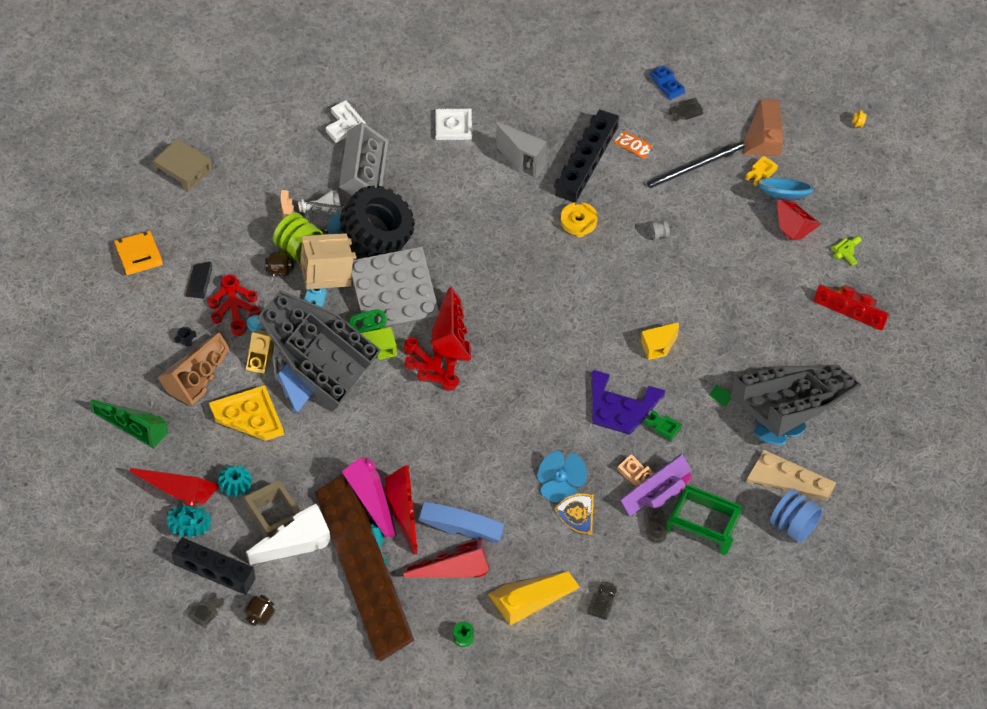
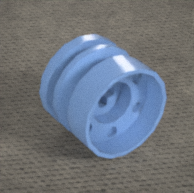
M791 489L777 504L772 513L770 523L775 527L778 526L781 531H785L788 528L787 535L796 542L801 543L817 526L823 514V508L812 500L805 504V495H799V491Z

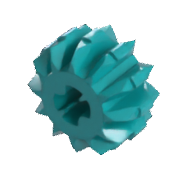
M233 463L231 468L225 466L224 471H220L218 485L222 493L226 492L228 497L234 494L237 498L239 493L244 496L245 491H250L252 477L250 471L244 469L242 464L236 467Z

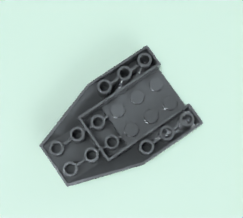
M282 290L278 291L257 317L292 370L330 412H333L350 392L351 387L381 351V349L336 313Z
M838 365L776 366L734 377L730 397L779 437L861 388V383Z

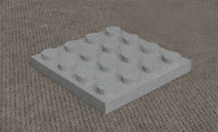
M423 247L353 260L351 273L360 313L374 309L383 311L387 315V323L383 328L437 318L439 309ZM377 316L375 318V322L379 323L381 321V317Z

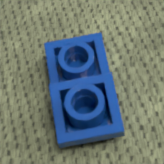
M665 65L650 72L653 81L670 100L685 93V87L675 80L674 73Z

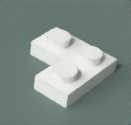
M345 100L331 108V113L338 121L326 126V132L337 143L347 137L348 130L361 122L365 124L366 122Z

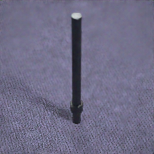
M742 141L732 146L727 145L716 153L648 181L647 185L651 189L722 157L732 156L734 152L745 148V145Z

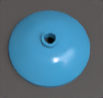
M764 178L758 181V186L767 195L786 201L800 200L810 195L814 189L809 183L793 179Z

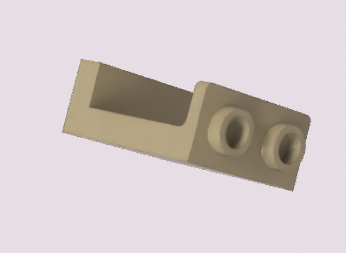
M179 139L169 144L153 160L156 173L162 170L182 182V188L187 192L212 170L209 157Z

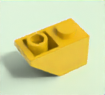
M678 322L642 331L641 344L648 360L668 354L678 337Z
M258 329L252 332L246 370L263 374L266 372L274 350V342L264 330Z

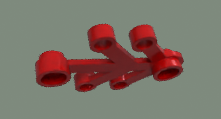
M228 274L220 282L221 289L208 300L209 307L217 309L220 306V300L228 293V299L216 312L211 314V321L214 324L221 323L223 320L222 316L231 308L233 319L230 324L231 333L235 336H241L246 332V324L240 319L238 307L249 312L250 317L260 315V308L249 304L257 301V293L239 285V280L234 275ZM235 292L245 296L248 302L238 298Z
M410 337L405 340L403 351L408 355L416 354L423 362H417L414 357L408 356L405 358L404 366L407 369H419L417 378L420 381L439 382L442 388L448 391L454 390L459 385V378L454 374L457 359L446 357L447 371L445 372L441 368L442 356L438 350L432 349L434 359H431L419 347L417 339ZM429 371L435 372L437 375L429 374Z

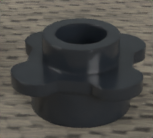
M182 327L178 330L174 341L177 344L182 343L188 347L192 345V340L197 334L188 327Z

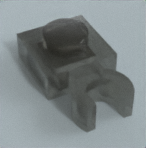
M695 97L679 102V107H670L669 114L675 113L673 121H678L683 116L687 120L703 115V109Z
M212 592L208 597V602L205 603L201 600L188 614V617L205 629L218 615L216 609L224 605V598L215 602L213 600L216 598V593Z

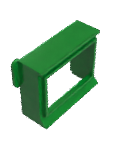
M686 484L667 521L666 532L670 533L673 526L719 543V553L726 555L733 543L731 535L741 517L742 505ZM688 499L731 516L724 533L720 534L678 517L686 500Z

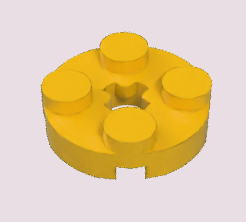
M581 202V205L571 203L562 210L560 223L566 232L576 237H583L596 228L598 221L597 212L587 203ZM576 217H577V218H581V217H582L583 219H582L581 221H577V220H576Z

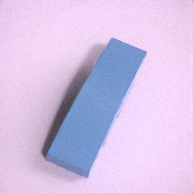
M428 502L422 504L418 518L419 521L452 535L458 532L472 539L481 537L496 544L500 541L504 528L503 523L485 516Z

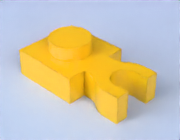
M763 156L752 166V171L746 174V180L749 181L751 178H755L754 185L757 186L761 178H769L776 172L778 165Z

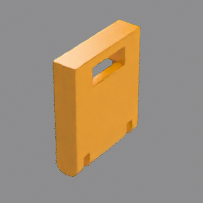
M150 230L146 231L145 236L142 232L121 238V243L118 240H114L126 275L163 265ZM150 256V259L134 264L132 262Z

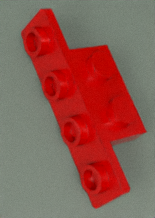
M820 284L813 299L815 303L881 331L884 329L889 316L888 312L875 307L877 300L873 299L871 295L861 294L850 286H842L836 291Z

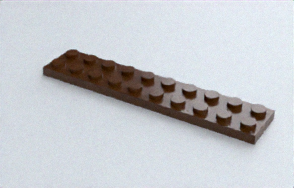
M342 474L315 491V495L377 660L382 661L415 640L363 504Z

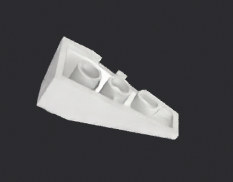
M317 504L296 514L293 517L294 521L288 526H280L278 528L279 531L272 538L266 537L246 552L249 565L325 548L330 542V532Z

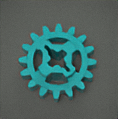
M180 504L179 508L173 507L172 511H168L166 525H168V530H173V534L180 533L179 537L187 535L188 538L191 536L198 537L199 533L204 535L205 530L209 531L211 517L209 512H205L204 507L199 509L198 505L191 507Z

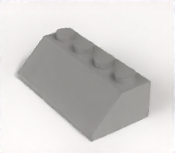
M363 122L347 131L339 187L350 195H353L363 187L375 186L377 188V186H382L388 140Z

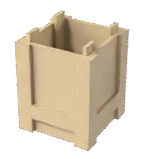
M346 233L302 236L300 268L306 290L351 286L353 281L351 273L353 259H356L355 252H351L350 249L352 244L351 238H348Z

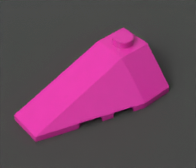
M360 457L343 470L342 473L386 538L396 536V531L379 474L375 469L376 465L370 458Z

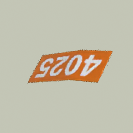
M623 131L614 141V144L635 153L642 159L646 158L652 148V145L626 131Z

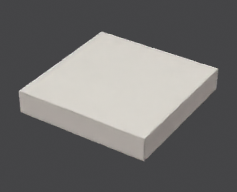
M435 109L436 140H472L471 109Z

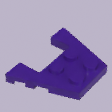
M593 370L592 420L594 425L630 435L645 419L650 410H653L658 401L665 396V390L648 386L643 401L605 391L610 374Z

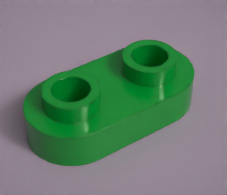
M374 309L352 316L349 324L360 333L374 331L386 325L387 315L379 309ZM377 316L381 317V321L379 323L375 322V318ZM359 321L363 323L361 328H357Z

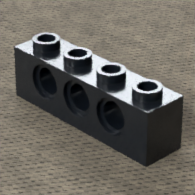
M181 537L172 552L175 566L246 595L256 580L254 567Z

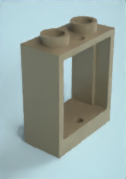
M280 479L244 497L245 508L265 538H272L279 531L278 528L280 526H288L294 521L293 517L301 512ZM282 497L293 515L269 526L258 508Z

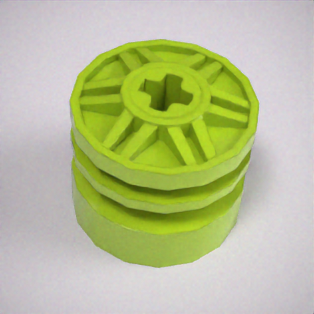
M292 213L278 224L274 231L273 242L284 252H287L294 260L300 262L302 236L323 235V232L312 223H309L299 213Z

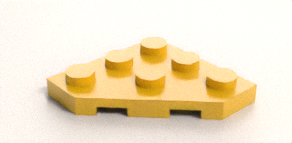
M265 385L209 403L216 423L264 441L284 435L283 427Z

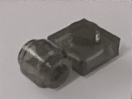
M600 583L598 594L594 593L587 614L605 620L608 619L617 592V587L613 583Z

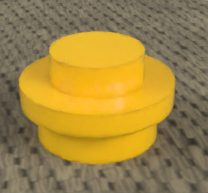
M859 110L853 114L852 123H854L856 128L858 126L863 127L866 113Z

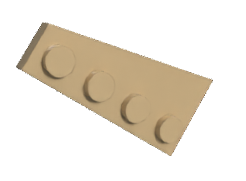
M766 450L762 452L746 483L762 484L768 488H780L786 492L796 489L805 496L826 501L836 486V482Z

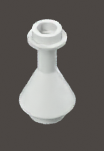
M332 190L316 201L304 202L302 199V201L298 202L300 213L304 212V214H306L307 209L321 208L336 212L337 208H341L339 193L334 194Z

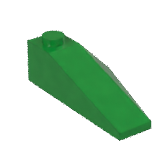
M94 399L90 401L92 413L153 449L168 434L167 423L160 416L157 417L152 413Z

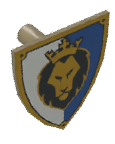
M579 493L568 496L554 509L559 518L569 528L579 533L593 535L594 515L598 513V509L594 507V494Z

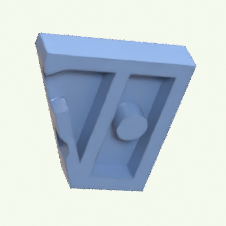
M286 363L276 377L283 387L286 398H289L293 406L292 412L296 414L313 392L292 370L289 364Z

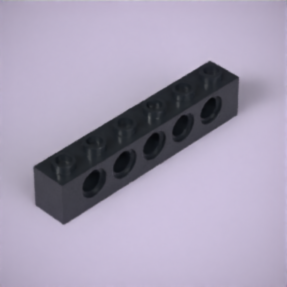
M599 109L597 114L592 116L589 128H585L582 140L577 142L575 153H571L568 165L563 167L560 179L557 178L555 181L556 197L573 203L577 202L618 129V115Z

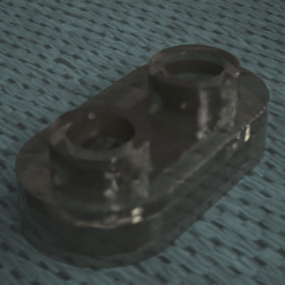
M647 507L643 515L647 538L654 544H660L667 538L664 513L659 507Z

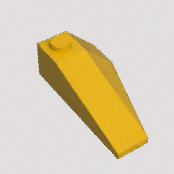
M567 571L505 584L488 593V596L511 626L578 589L579 585Z

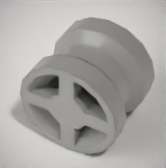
M666 219L659 223L655 221L650 223L653 240H658L660 237L669 238L670 231Z

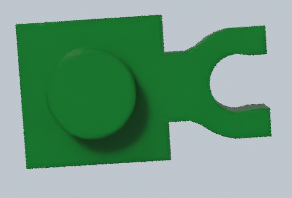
M653 410L650 413V417L654 420L648 418L644 420V425L655 428L654 433L670 442L682 429L681 423L666 415L661 418Z

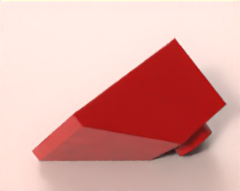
M782 199L777 201L779 227L785 232L784 236L788 239L801 240L820 226L821 223L795 202Z

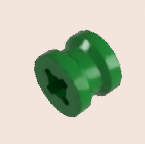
M460 622L455 625L453 640L457 646L468 647L473 643L474 628L470 623Z

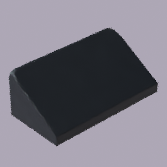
M204 262L193 266L186 297L205 299L212 273V262Z

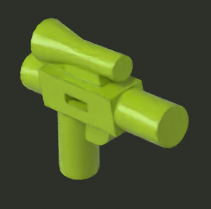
M857 235L849 241L847 238H844L838 244L832 246L831 250L835 252L833 257L836 260L844 257L851 266L856 265L858 261L853 257L854 248L862 241L861 237Z

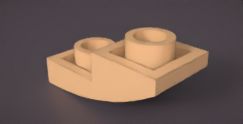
M281 190L283 219L289 214L294 213V205H292V198H289L288 190Z
M632 454L616 468L635 486H638L654 474L648 466L644 468Z

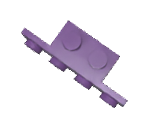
M680 454L619 500L628 516H631L645 505L658 508L669 497L680 492V489L685 486L681 478L692 470L683 454Z

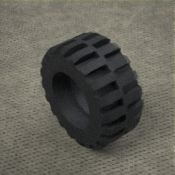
M375 186L363 187L353 194L342 209L340 228L341 231L347 234L348 238H351L352 244L350 246L357 249L356 252L365 254V257H372L397 252L404 247L414 232L415 221L412 218V210L408 208V203L401 199L402 196L396 195L391 189H384L383 186H377V188ZM366 214L380 218L387 226L388 231L376 228L368 220Z

